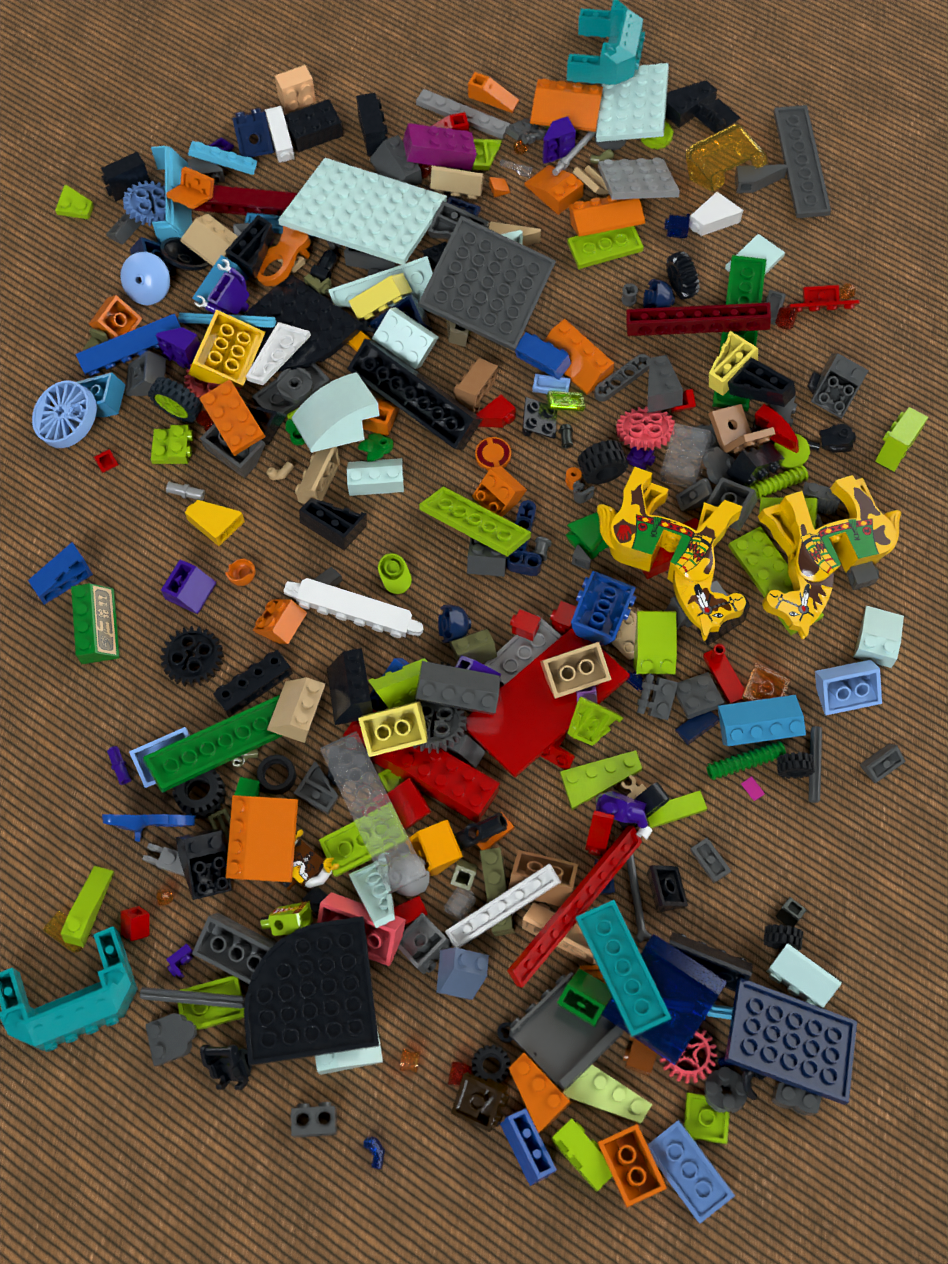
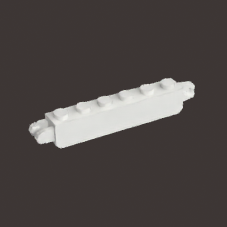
M306 578L301 583L287 581L284 588V594L296 599V603L304 609L314 608L320 614H333L339 620H352L358 626H371L374 631L390 632V635L396 638H401V636L406 638L407 634L420 636L424 630L422 623L411 619L412 614L409 610Z

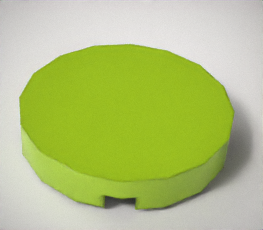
M665 122L664 136L640 139L649 148H665L672 141L673 129H671L670 124Z
M795 434L799 445L798 453L776 442L774 444V447L785 458L780 465L788 470L804 465L810 454V446L807 440L798 434Z

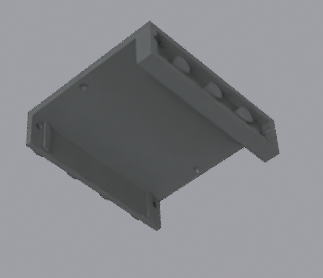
M572 972L567 976L562 975L556 981L557 986L552 991L547 989L540 997L542 1000L537 1005L535 1003L530 1005L525 1011L527 1014L522 1019L518 1017L510 1025L509 1036L563 1093L624 1034L626 1029L621 1022L616 1025L605 1012L596 1028L558 1006L557 1002L573 977Z

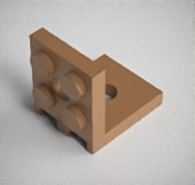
M742 404L709 413L720 449L726 453L734 451V454L742 452L745 448L750 450L753 447H759V444L770 441L769 437L776 434L773 427L751 433ZM728 422H731L733 424V430L729 428Z

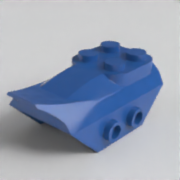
M592 571L589 578L585 577L582 585L584 591L580 590L576 601L579 603L573 615L571 625L578 637L593 643L599 642L603 646L615 640L623 619H628L631 611L628 607H633L637 597L633 595L636 587Z

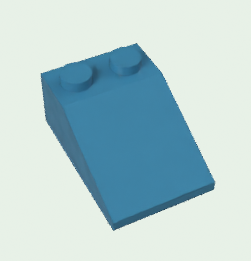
M108 373L77 381V383L86 387L94 395L97 406L96 417H108L119 414L126 384L113 373Z

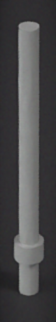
M597 128L596 132L589 131L565 157L558 161V165L552 170L553 175L557 176L569 166L570 161L597 133Z

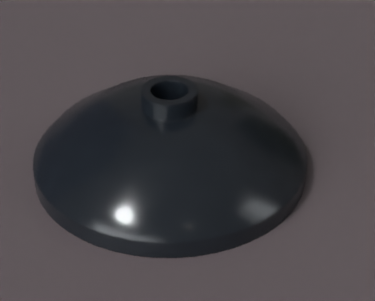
M180 237L168 238L161 243V255L169 264L178 269L200 271L210 265L183 244Z

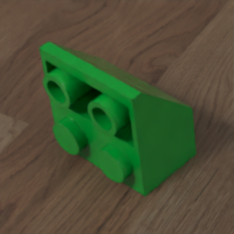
M579 968L567 984L557 1004L559 1007L596 1028L613 997L605 983Z

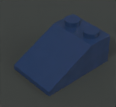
M411 294L391 307H396L429 331L433 330L425 310L418 306L419 300ZM389 309L372 320L369 324L370 327L378 329Z

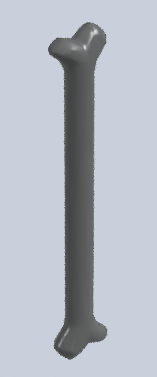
M633 853L626 862L638 929L635 941L642 943L644 939L650 940L652 935L647 932L645 927Z

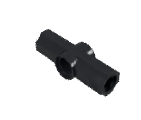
M496 813L476 824L471 823L467 825L465 829L455 833L454 836L460 851H463L475 844L487 842L490 837L507 830L508 824L502 813Z

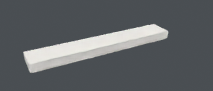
M548 864L447 929L445 933L453 947L460 948L557 886L561 881L551 864Z

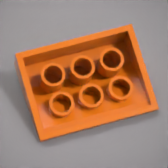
M538 79L530 124L550 126L552 121L568 116L574 129L596 132L603 87L594 84L585 85Z
M232 795L226 878L292 882L298 799Z

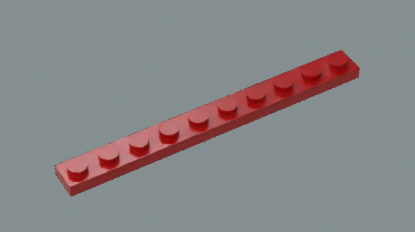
M628 826L507 970L517 987L523 988L575 925L577 922L575 917L585 913L640 846L642 840L637 836L634 826Z

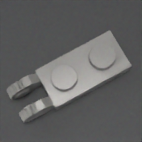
M148 844L147 848L150 851L160 853L161 855L159 860L149 855H144L143 861L185 877L178 851Z

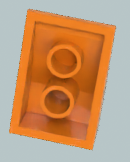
M548 165L527 180L524 185L559 215L569 205L574 204V202L583 197L584 183L572 173L564 170L555 176L552 173L555 167Z

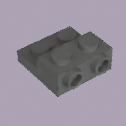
M422 913L403 932L398 948L422 974H425L426 972H432L436 968V962L440 958V950L449 949L453 945L428 917Z

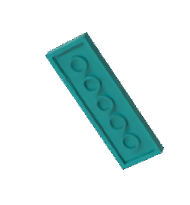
M615 900L576 916L575 919L631 1038L671 1020L666 1005Z

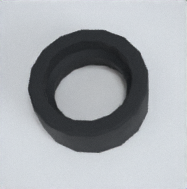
M278 754L270 755L259 764L257 778L262 788L268 793L274 795L284 794L293 787L296 780V770L291 760ZM282 764L288 770L287 780L280 785L274 786L269 784L265 779L266 770L272 765Z

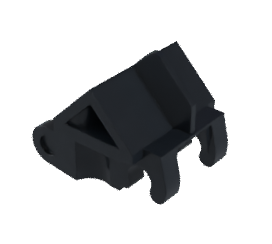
M229 1045L228 1047L201 1046L200 1055L203 1066L209 1070L210 1077L213 1079L220 1078L216 1089L224 1090L229 1082L238 1081L234 1087L235 1090H243L249 1082L248 1077L252 1071V1066L248 1065L247 1050L238 1048L237 1045Z

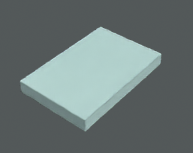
M757 234L736 256L767 259L765 274H767L784 257L785 252ZM731 260L725 266V269L729 272Z

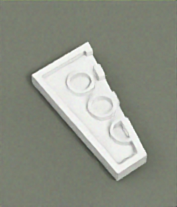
M278 322L247 373V381L264 385L311 336L310 331Z

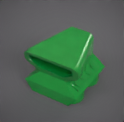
M597 512L567 525L570 529L565 534L568 541L575 549L579 545L590 559H595L602 550L609 548L601 536Z

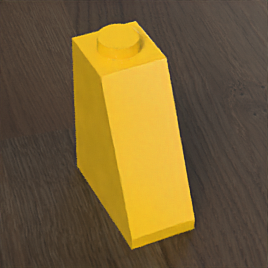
M200 500L190 504L185 511L187 520L217 546H220L245 522L240 511Z

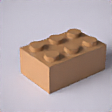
M518 850L508 890L546 865L551 864L561 883L536 898L535 901L561 907L572 893L578 864Z

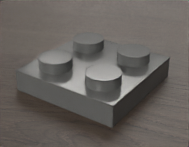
M708 672L678 682L675 695L687 719L718 709L717 706L724 705V701Z

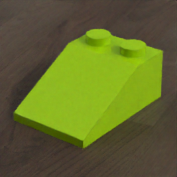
M637 611L633 660L636 674H675L677 659L676 611Z

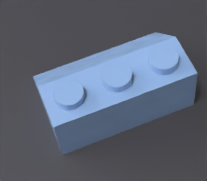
M872 660L815 671L816 689L825 715L882 704L880 668Z
M187 727L129 751L145 788L156 784L143 762V757L190 736Z

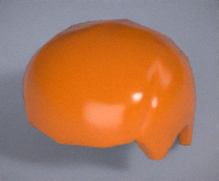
M243 558L229 564L228 572H225V575L232 584L246 586L254 579L256 569L251 561Z

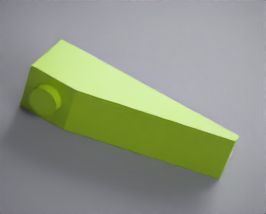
M97 866L93 867L60 933L65 943L85 947L113 877V870Z

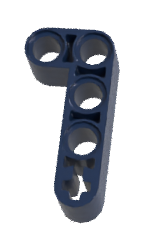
M526 500L520 504L515 524L520 527H527L526 530L531 533L536 518V505L533 501ZM530 539L508 557L506 556V566L509 571L528 576H536L540 573L541 557L536 553L527 551ZM512 559H517V560H519V561H518V562H512L511 560H512ZM530 563H536L537 565H536V566H530L529 564H530Z

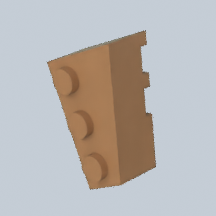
M478 358L475 364H471L469 372L463 375L461 383L455 386V400L473 413L475 409L479 410L481 407L480 400L483 396H487L496 380L498 365Z

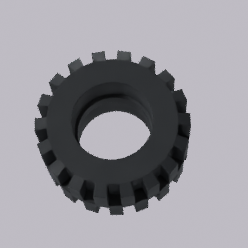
M608 440L593 444L586 448L578 457V464L583 477L588 484L592 485L610 482L621 476L628 468V462L621 444L617 441Z
M212 769L173 787L174 791H172V794L183 813L196 816L195 819H199L200 816L205 819L208 818V814L213 815L216 809L219 811L222 808L220 804L225 803L226 787L220 775L215 769ZM200 783L210 785V790L204 798L199 800L189 798V793L195 785Z

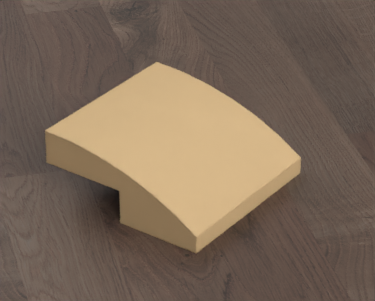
M589 165L584 170L578 167L575 168L573 173L597 194H609L601 174Z

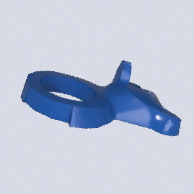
M102 814L104 824L134 831L136 842L141 841L142 831L146 826H195L196 816L168 814Z

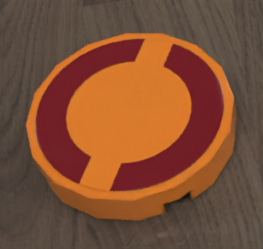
M497 437L486 438L476 447V461L481 468L483 467L487 471L494 467L502 466L505 468L511 460V448L503 439Z

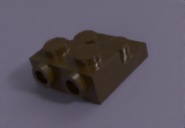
M466 1072L463 1075L451 1114L490 1132L495 1126L499 1127L503 1119V1114L500 1111L509 1101L508 1087L492 1079L485 1081Z

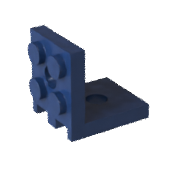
M261 108L251 109V113L247 114L244 111L235 112L232 120L240 156L255 157L274 153L265 111H261ZM251 134H256L259 137L256 144H252L249 141Z

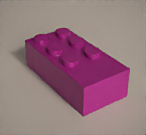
M407 124L403 137L407 162L457 169L463 168L465 170L472 169L477 155L472 132Z

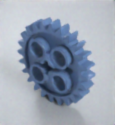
M145 181L143 185L138 182V186L133 184L132 189L127 188V192L124 193L123 204L126 214H130V219L135 218L136 223L142 221V225L148 223L149 226H151L152 222L166 221L165 185L161 187L160 182L155 185L154 181L151 184Z

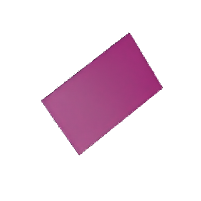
M753 777L741 783L753 801L765 794Z

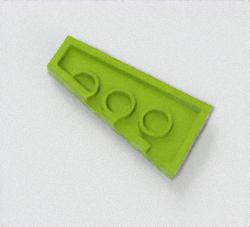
M635 750L560 771L571 810L576 809L584 802L590 801L598 794L611 789L612 786L625 781L630 775L633 776L642 771V766Z

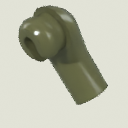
M608 149L600 156L591 155L590 163L598 164V161L612 160L614 153Z

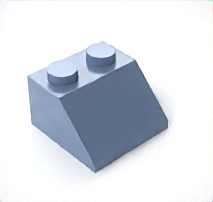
M456 947L440 950L436 993L472 1000L487 977L489 955Z

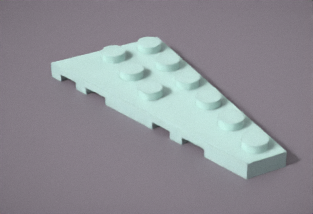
M426 256L329 289L332 302L338 307H351L348 302L349 300L389 276L401 273L404 274L413 291L410 294L420 301L433 274L428 257ZM392 303L388 307H393L396 304Z

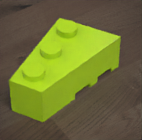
M911 407L905 413L901 412L890 430L885 434L883 438L885 443L875 462L895 472L900 461L905 457L907 450L921 432L928 417Z
M425 658L405 665L396 672L392 673L389 671L385 673V676L368 680L389 709L415 702L422 661L428 662Z

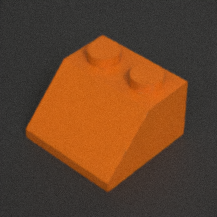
M114 295L105 300L89 325L93 329L104 331L107 334V338L111 340L135 330L143 318L117 295Z

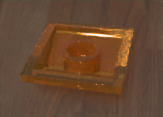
M755 663L742 698L746 701L785 696L791 679Z

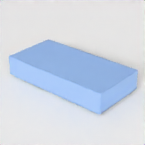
M535 374L532 392L568 397L570 378L561 377L558 380L549 375Z

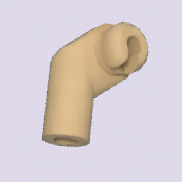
M286 462L279 470L270 467L267 470V475L271 480L285 479L294 466L290 462Z

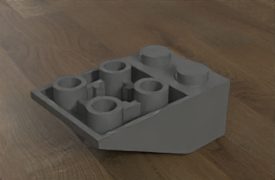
M839 353L831 354L823 368L810 402L842 419L869 370Z
M470 537L467 574L505 577L506 556Z

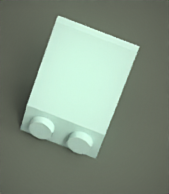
M866 606L853 658L864 661L872 660L875 664L892 668L899 653L904 616Z
M381 1046L315 1056L317 1072L320 1075L383 1062Z

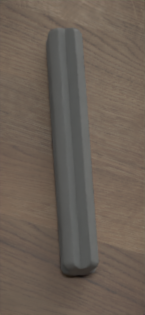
M813 726L810 734V754L814 758L815 773L809 775L808 800L811 803H819L821 792L822 728Z

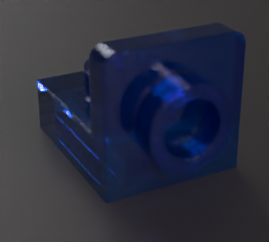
M628 670L630 678L626 682L642 694L643 678L636 674L635 671L631 673Z

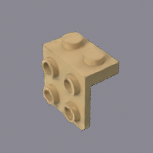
M628 607V609H631L627 620L623 619L615 640L611 642L628 660L634 658L637 611H643L639 607Z

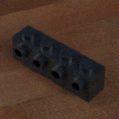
M276 650L275 652L268 653L260 662L249 666L248 670L244 673L234 676L228 684L219 686L213 695L226 715L231 717L288 678L293 672L281 653Z

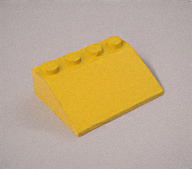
M216 309L188 375L204 382L223 384L230 379L235 387L242 388L266 332Z

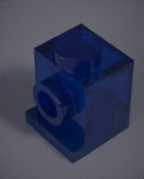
M690 214L686 216L669 215V219H665L664 229L667 230V237L687 239Z

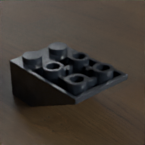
M210 829L176 837L179 860L192 900L232 891L230 878H226L227 855L223 830Z

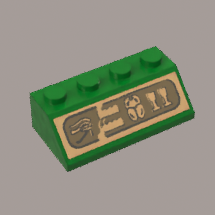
M95 584L71 586L76 657L81 664L119 659L114 588Z

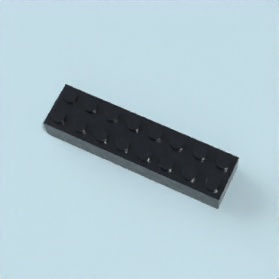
M364 339L347 368L351 373L357 372L363 382L456 450L465 449L482 421L479 416L374 340Z

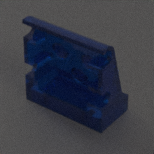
M653 934L645 945L641 956L666 1005L671 1020L638 1034L634 1038L676 1065L682 1053L698 1032L701 1024L715 1006L727 982ZM612 997L602 1016L630 1034Z

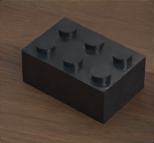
M376 92L356 96L358 117L368 157L372 156L381 143L388 139V136H385L388 135L387 125L383 123L385 122L384 113L380 111L382 109L381 100L377 99Z
M330 99L284 115L289 136L298 153L344 136L342 122Z

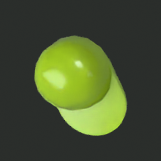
M388 553L381 557L378 562V572L385 588L393 594L406 592L411 585L412 578L404 559L396 553Z

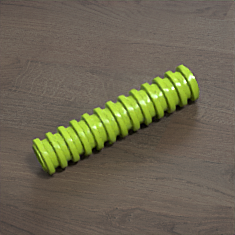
M800 465L794 469L779 473L778 476L774 475L773 478L769 477L763 481H758L748 488L754 489L757 499H760L767 494L770 495L772 492H777V490L781 491L782 488L786 489L792 485L807 481L808 471L803 465Z

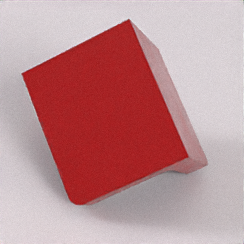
M693 389L683 392L682 405L671 408V413L691 410L696 407Z
M140 906L121 911V934L130 941L148 937L150 934V914Z

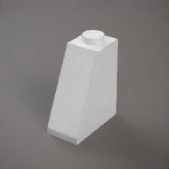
M282 107L266 109L269 133L278 162L295 159Z
M716 192L690 216L689 227L692 231L703 236L738 224L741 221L743 210Z

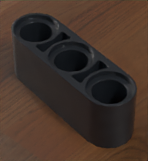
M659 782L652 784L634 798L646 803L644 810L646 818H649L670 800ZM617 821L623 830L628 826H634L635 828L638 826L637 823Z

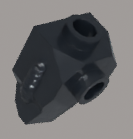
M837 424L828 429L819 430L822 449L830 450L833 453L852 451L856 435L855 432H852V428L846 424Z

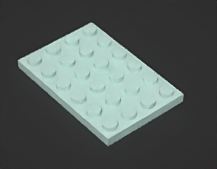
M668 63L641 65L639 70L635 71V76L616 85L602 84L603 92L598 115L597 142L664 136L669 73Z

